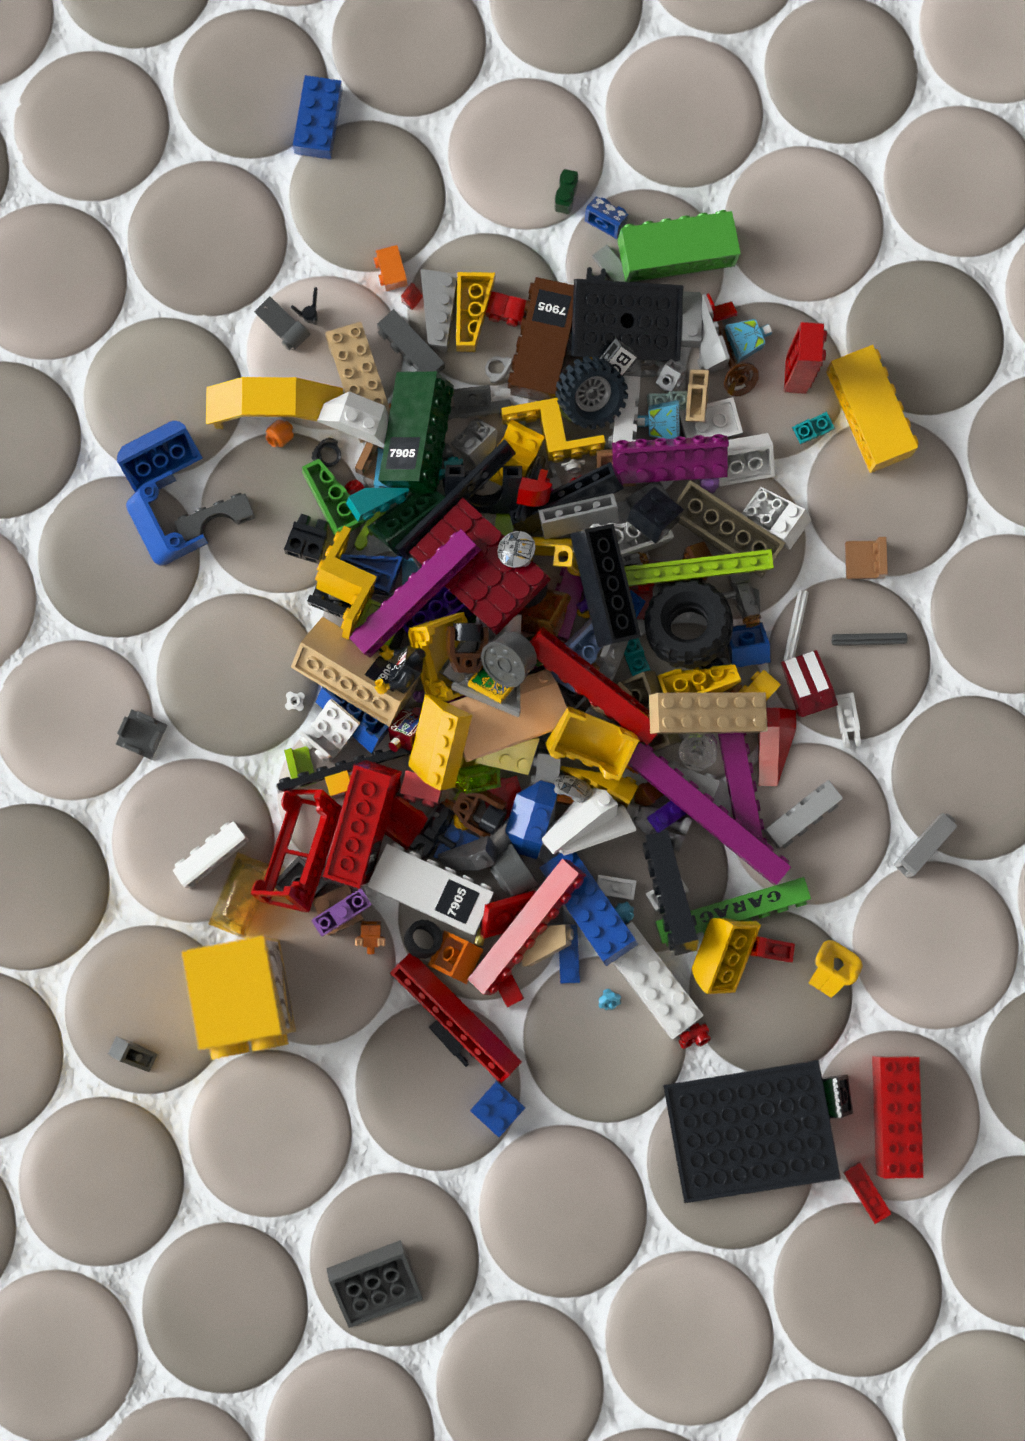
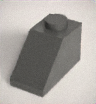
M116 1036L108 1052V1055L118 1061L150 1072L158 1055Z

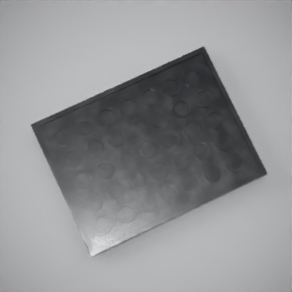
M819 1060L663 1085L684 1203L841 1179Z

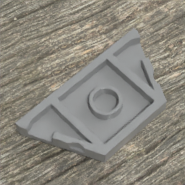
M470 673L465 676V680L459 683L455 681L452 684L451 689L455 692L516 717L520 716V685L514 687L500 704L468 686V681L475 673Z

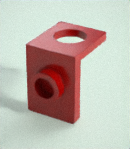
M706 294L713 310V321L737 316V311L732 301L715 306L710 294Z

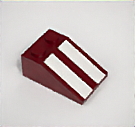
M817 650L780 662L799 717H805L838 705L833 686Z

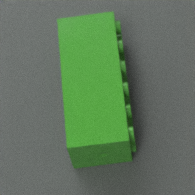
M719 210L715 214L700 213L695 217L685 215L675 220L666 218L655 223L653 221H646L642 225L627 224L621 228L617 240L625 282L644 281L735 267L741 254L733 213L726 210Z

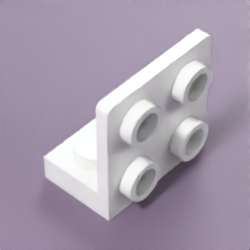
M330 699L311 726L338 749L342 750L353 740L354 737L352 735L360 725V722L337 702Z
M313 726L305 733L303 731L299 733L302 737L300 739L302 743L309 749L315 748L316 755L324 762L326 760L332 762L341 752L340 749Z

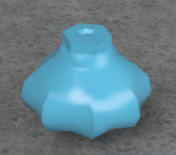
M628 902L617 904L616 912L624 923H629L634 917V907Z
M611 989L603 990V995L599 998V1008L605 1010L615 1009L616 1006L621 1004L620 994L612 992Z

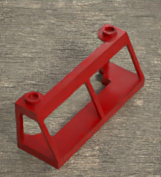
M292 789L285 791L281 799V805L286 814L264 881L260 879L255 881L251 895L262 903L300 912H310L342 806L323 789ZM297 794L314 795L315 801L302 799ZM302 804L317 806L316 812L321 815L309 854L288 849ZM286 854L307 858L300 882H293L291 886H285L283 892L274 891ZM272 896L285 897L294 905L273 901L271 899Z

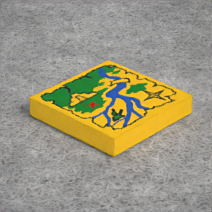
M483 665L479 672L475 673L468 681L470 688L500 704L514 689V687H506L495 682L487 674Z

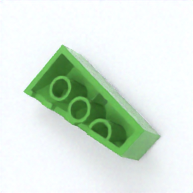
M320 459L302 466V474L334 537L337 531L341 532L344 526L351 528L352 532L366 522L364 519L357 522L346 504L350 496L349 493L335 479V476Z

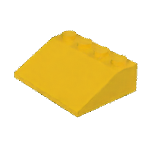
M425 694L408 766L426 784L441 791L455 787L472 714L430 694Z

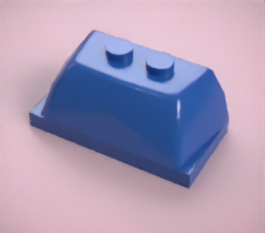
M174 420L125 444L117 455V463L134 492L143 484L169 471L174 474L203 459L186 426L180 421Z

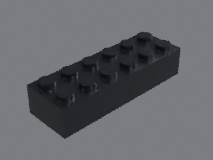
M614 523L571 533L573 549L598 648L640 638L639 625Z
M666 830L645 835L643 853L645 860H648L650 878L654 877L652 879L655 896L659 895L657 897L659 913L664 914L662 915L663 928L665 932H669L667 934L669 950H673L675 956L698 951V937L669 832Z

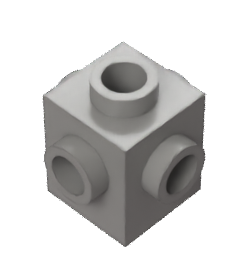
M670 359L664 366L659 368L656 374L658 379L655 383L660 385V388L665 391L672 392L676 388L679 389L684 382L682 377L687 368Z

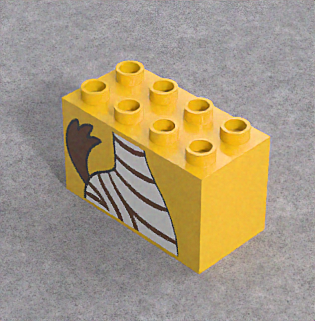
M262 935L182 951L199 1050L210 1048L211 1058L217 1059L250 1052L248 1041H251L252 1051L289 1044L287 1033L296 1032L279 939Z

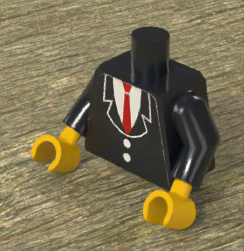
M383 645L381 649L384 652L379 654L385 660L392 658L388 684H385L382 679H378L375 681L376 686L374 688L381 695L385 694L388 689L391 691L398 690L405 694L421 675L423 659L426 653L421 648L415 649L414 647L406 646L405 648L391 650L388 645Z

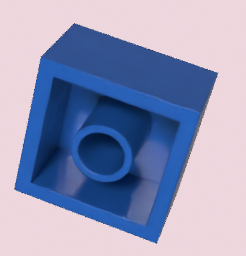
M495 1081L470 1109V1112L495 1135L500 1137L522 1113L525 1106L498 1081Z

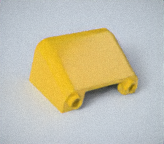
M464 612L422 623L408 630L411 647L415 649L421 648L426 653L420 675L425 694H430L442 701H450L463 695L451 689L453 682L439 673V671L448 660L446 655L447 627L453 626V623H468ZM455 640V648L460 641Z

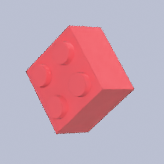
M406 770L400 790L403 799L411 803H415L416 800L421 801L423 806L434 808V805L438 806L443 790L440 791L426 784L416 773Z

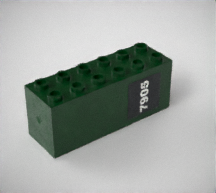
M437 371L396 373L378 479L388 488H408V493H436L439 485V472L442 467V454L445 449V435L448 431V417L451 413V399L454 395V385Z

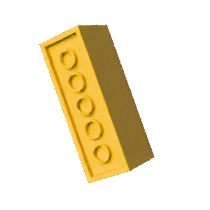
M873 345L832 360L826 370L870 473L912 457L919 445L916 435H913L910 430L911 423L909 419L905 418L902 412L904 411L903 405L895 396L896 389L893 383L890 384L888 380L887 368L881 364L880 352Z

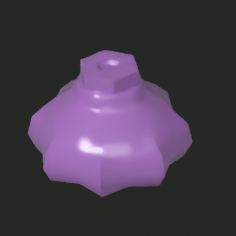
M719 478L699 479V486L709 493H715L719 487Z

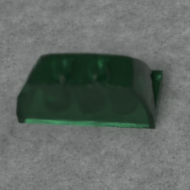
M438 491L436 493H412L405 501L394 506L367 526L372 535L387 545L391 551L403 557L395 546L445 496Z

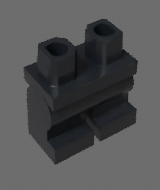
M301 514L298 521H294L293 528L284 547V552L287 555L300 559L303 555L304 560L319 564L328 538V522L318 519L316 526L312 527L309 526L311 517Z

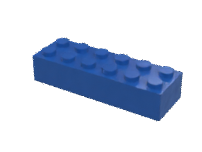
M574 852L568 855L560 853L539 868L547 879L562 859H567L586 874L582 885L572 892L571 899L564 905L605 966H608L639 944L577 853Z

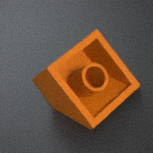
M444 930L441 948L431 957L428 966L467 984V979L472 974L484 949Z

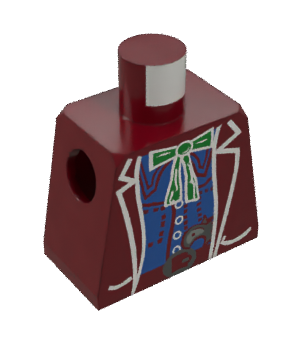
M403 709L400 711L388 729L390 737L388 745L392 751L397 752L400 748L412 751L420 718L419 715Z

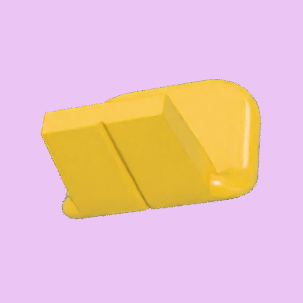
M826 940L821 945L816 956L815 963L817 969L808 983L832 998L844 985L849 986L857 981L863 967L862 961L855 953L840 943ZM834 958L840 959L844 964L838 971L834 969Z

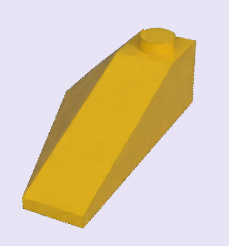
M735 664L712 666L709 669L696 667L693 670L685 671L674 669L657 676L663 693H723L742 682Z

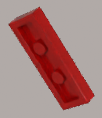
M860 1162L843 1172L874 1224L892 1214Z

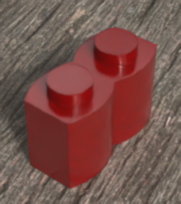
M491 291L485 312L486 317L492 322L505 321L507 325L517 327L521 325L522 318H524L527 300Z

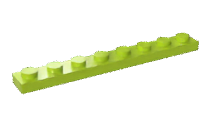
M772 549L626 566L624 568L628 585L638 586L772 570L774 565Z

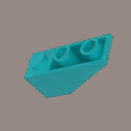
M364 488L350 495L346 504L357 522L363 519L367 521L379 511L382 513L388 510L390 505L394 503L400 504L405 501L409 489Z

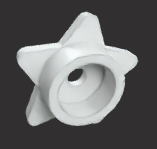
M571 459L569 462L562 463L561 467H565V471L569 474L578 473L581 471V465L585 463V460L577 461Z

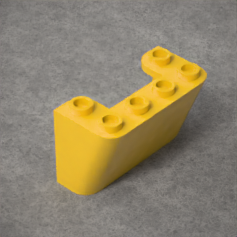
M532 537L535 542L534 555L554 556L553 566L567 567L569 573L574 576H580L571 538L554 537L545 539L544 537ZM559 556L568 557L565 562H560Z
M567 707L545 744L550 756L553 758L567 757L571 760L579 759L586 766L593 767L594 765L598 767L603 773L602 776L610 781L613 779L620 781L639 739L637 735L629 730L578 709Z

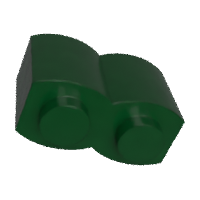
M568 169L562 171L559 179V188L555 194V212L563 214L571 212L574 195L578 187V172Z

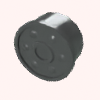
M504 632L495 641L489 642L483 648L481 660L485 671L495 682L506 687H516L526 679L527 674L535 667L537 655L533 645L523 635L516 632Z
M512 843L508 845L506 850L496 856V862L490 870L507 896L520 895L533 887L537 888L540 886Z

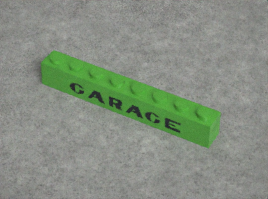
M802 877L690 912L696 934L700 932L704 934L710 919L729 918L737 921H752L751 917L757 915L759 919L770 916V911L777 910L778 913L789 910L788 906L793 904L796 905V908L807 905V900H810L811 897L805 878ZM663 919L655 921L661 944L666 943V946H668L667 934L669 932L664 931Z

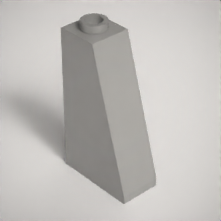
M940 814L893 865L907 878L915 876L957 828L955 819L949 814Z

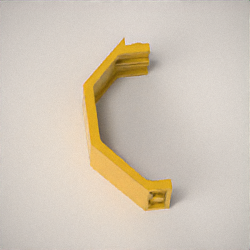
M241 377L207 387L206 424H214L216 429H223L222 422L241 417H297L317 421L323 404L343 395L344 390L341 387L297 377Z

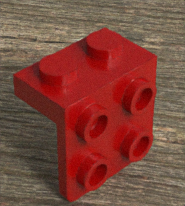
M396 796L393 801L385 835L408 850L416 836L421 833L428 818L423 811L413 807L406 799Z

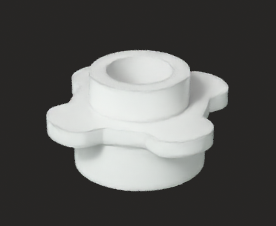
M290 691L286 694L287 703L285 708L287 710L302 711L304 709L303 699L305 695L302 692L296 694Z

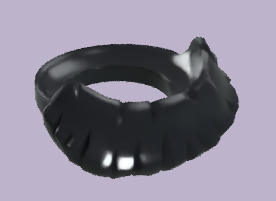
M334 438L322 440L312 452V460L320 459L326 467L335 466L341 458V451L337 446L338 441ZM324 447L332 448L336 451L337 458L334 462L327 463L322 459L321 450Z

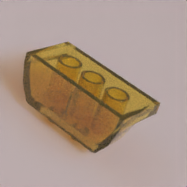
M237 852L208 924L245 939L260 903L258 899L251 895L252 887L256 880L264 881L269 864Z

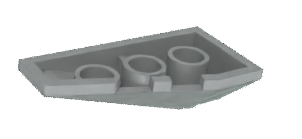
M702 294L701 344L697 362L700 370H709L710 374L726 369L730 357L723 336H719L717 321H712L714 315L707 295Z

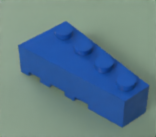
M322 687L315 703L323 709L327 702L333 699L357 719L360 725L352 736L372 754L389 732V727Z

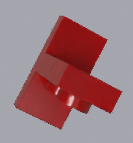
M757 936L749 956L793 963L795 943Z

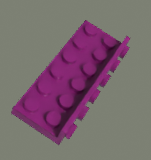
M715 434L711 437L697 435L693 438L679 436L674 439H638L630 442L619 440L612 443L613 466L620 475L622 484L728 477L729 441L727 436L722 434Z

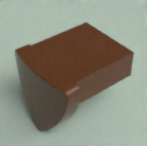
M649 782L641 783L635 792L634 801L637 804L648 806L654 804L655 800L664 796V794Z

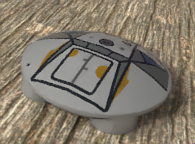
M522 531L507 534L498 545L500 561L512 568L528 566L535 553L533 538Z
M560 775L554 780V791L557 794L572 797L576 802H583V799L589 797L592 793L590 785L580 778L571 775Z

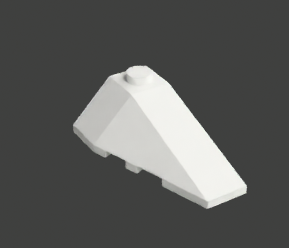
M592 788L591 795L584 798L583 802L574 801L542 838V842L554 855L615 818L618 804L606 790Z

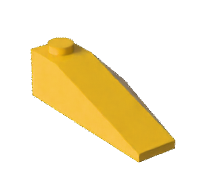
M561 766L560 772L587 782L591 789L606 790L615 801L626 808L638 788V785L635 784L637 781L628 776L626 778L621 777L620 781L615 779L610 781L602 776L603 773Z

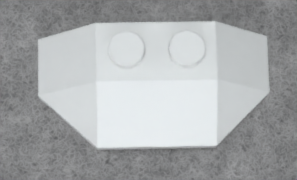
M349 391L324 403L317 422L384 448L389 415L384 405Z

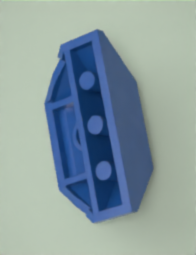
M540 780L516 794L505 832L520 855L534 859L538 858L543 844L542 838L546 834L557 797L553 783Z

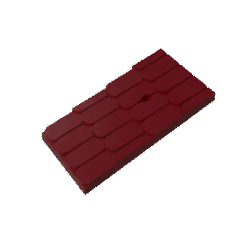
M462 498L409 553L422 565L427 559H431L436 554L440 546L445 545L450 540L453 533L463 530L481 551L445 587L497 635L551 579L532 560L526 567L512 568L504 565L498 557V545L505 536Z

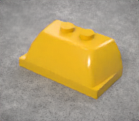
M729 918L710 919L692 966L694 978L706 994L736 992L761 924L757 921H737Z

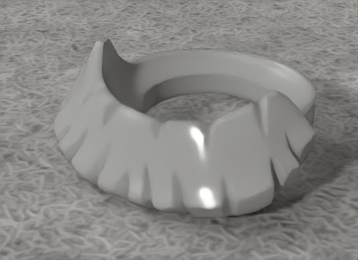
M496 356L488 360L485 372L490 378L491 383H498L507 376L513 361L510 357ZM493 361H501L505 369L500 374H493L489 371V365Z

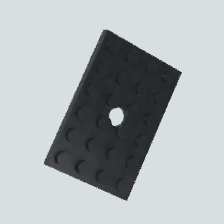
M574 279L571 356H598L600 358L615 338H617L634 351L638 357L636 360L669 361L672 359L675 362H680L684 285ZM625 313L633 317V325L629 328H624L620 322L622 315Z

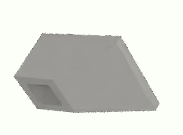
M476 418L469 423L464 431L455 437L451 445L470 464L477 467L495 449L498 431L481 419Z

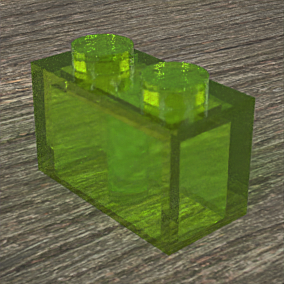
M483 764L459 768L455 787L465 794L501 787L500 768Z

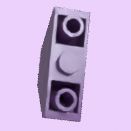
M360 888L311 921L321 937L359 915L372 904L362 888Z

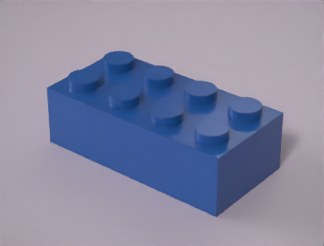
M304 76L293 141L295 154L324 159L332 158L343 93L341 80Z

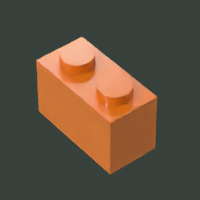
M395 245L376 250L377 257L373 259L376 269L380 268L381 275H378L380 285L385 286L386 291L408 286L398 246Z

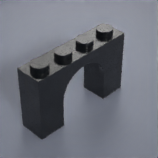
M446 465L445 497L465 478V465ZM503 466V484L501 488L491 495L474 494L467 502L479 513L509 514L510 511L518 508L519 505L517 504V497L522 480V466Z

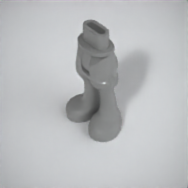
M629 803L626 810L634 824L646 834L651 832L657 833L646 818L657 811L658 808L640 807V804L636 806ZM686 817L682 821L674 822L669 827L686 835L693 819ZM668 831L673 849L679 852L685 836Z

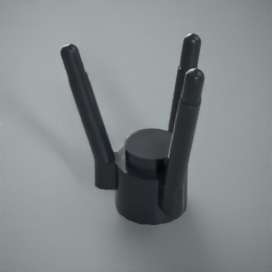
M314 287L311 306H306L303 311H300L294 305H291V309L299 317H303L306 323H313L314 325L317 324L318 320L316 311L317 287Z

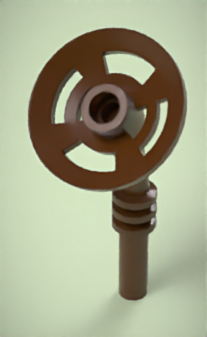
M719 321L717 322L719 336H723L730 357L728 362L730 370L725 376L724 388L732 396H742L755 387L758 382L759 372L752 363L736 364L732 354L731 342L727 339L723 322ZM752 370L753 375H752V379L750 380V372H749V371ZM745 384V387H744V388L739 389V390H734V389H735V386H741V385Z

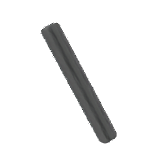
M906 633L833 634L831 641L834 646L906 644L908 637Z

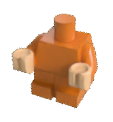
M362 921L361 936L355 938V946L367 947V954H375V947H380L381 945L384 947L385 937L381 936V921Z

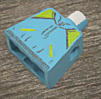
M755 319L729 324L725 327L727 339L731 342L730 345L738 363L763 349L765 346L764 338L772 335L769 324L759 327Z
M679 400L650 405L649 415H638V427H649V436L666 439L679 437Z

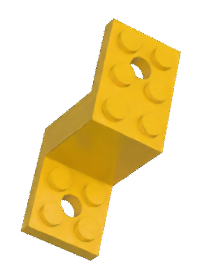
M558 398L501 408L503 425L507 424L508 426L511 420L517 423L521 421L531 423L540 418L542 433L545 436L544 444L548 461L558 463L570 457L571 459L582 458V455L587 454L596 456V450H604V435L566 441L560 407L557 402Z
M344 526L341 532L337 531L335 534L333 546L329 545L327 548L325 560L319 562L315 580L317 581L316 589L352 605L350 609H346L343 615L344 621L341 625V629H343L342 637L349 640L368 599H371L373 596L377 576L340 560L342 554H345L351 532V528Z

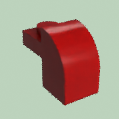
M541 469L538 480L522 477L517 504L536 507L542 506L550 500L552 483L547 478L548 470Z

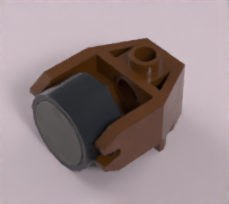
M453 623V626L447 627L446 655L450 660L453 671L458 673L479 672L482 666L481 653L489 640L488 627H483V624ZM455 640L480 641V647L476 652H458L455 648Z
M467 787L460 792L452 808L466 828L482 837L494 835L508 812L505 809L507 803L484 788ZM484 800L490 805L480 823H478L473 817L481 801Z

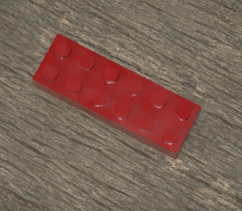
M800 322L786 354L784 392L806 394L808 389L812 388V383H814L815 377L817 378V373L820 372V367L823 366V361L826 359V349H823V346L827 340V330H824V324Z

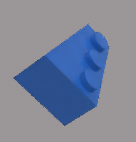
M342 554L340 560L377 576L374 589L391 595L404 558L400 556Z

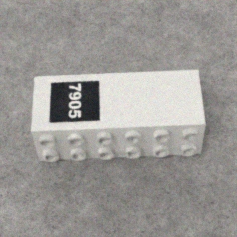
M393 842L392 845L386 844L367 887L475 936L483 919L485 904L490 903L494 892L491 891L492 887L483 883L480 886L474 884V879L463 875L461 878L456 875L457 872L448 867L441 869L438 867L439 863L431 859H427L426 862L421 859V855L410 851L408 854L398 844Z

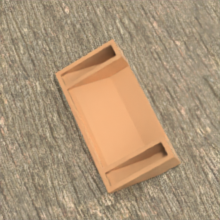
M547 669L528 675L520 684L519 717L470 697L449 703L472 714L463 752L466 762L552 732L567 708L556 680Z

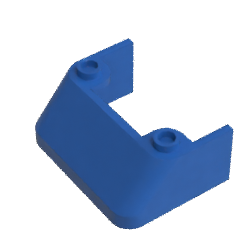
M171 471L143 484L126 503V508L152 560L159 566L167 565L208 544L203 534L188 542H185L183 536L176 532L164 535L149 503L158 498L159 489L177 481Z

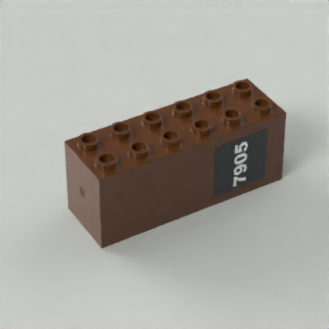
M535 277V282L530 283L529 300L526 301L524 317L526 319L522 318L520 335L522 336H518L516 353L518 354H514L512 361V370L514 372H510L508 378V388L511 389L510 395L536 401L556 398V391H558L556 384L557 381L560 382L559 376L562 373L572 330L574 285Z

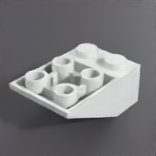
M763 487L759 488L741 513L785 542L784 547L789 550L811 521L806 509Z

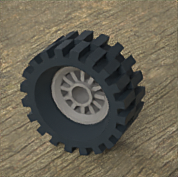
M588 356L583 357V362L579 359L575 360V366L571 367L568 365L566 367L568 372L566 374L562 372L559 376L562 382L557 381L556 387L560 390L556 391V397L559 399L557 402L564 413L577 426L580 425L587 429V426L590 429H596V425L600 428L606 427V421L611 424L614 422L612 418L614 415L619 417L622 414L619 411L620 407L625 409L626 403L623 399H628V393L625 391L628 390V386L624 382L625 379L604 358L600 359L598 356H593L591 360Z

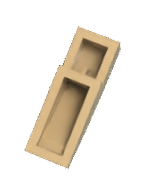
M690 370L686 422H705L710 378L709 370Z

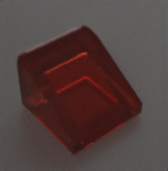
M410 283L401 295V302L413 310L423 298V295L414 283Z

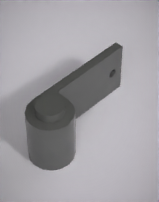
M270 296L254 311L283 340L281 343L288 350H296L310 336L309 331L300 322H296Z

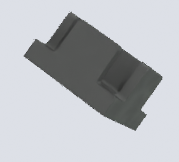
M131 709L129 716L124 717L117 732L119 738L116 745L152 760L167 724Z

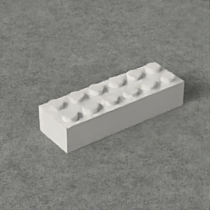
M630 922L626 926L639 945L615 960L613 964L668 1036L674 1039L704 1015L633 922Z

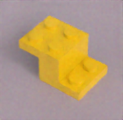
M511 420L500 443L506 440L516 454L504 466H522V477H526L533 466L545 436ZM503 467L490 479L500 486L503 484Z

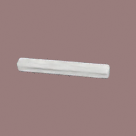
M799 590L797 594L783 661L795 657L809 594L806 590Z

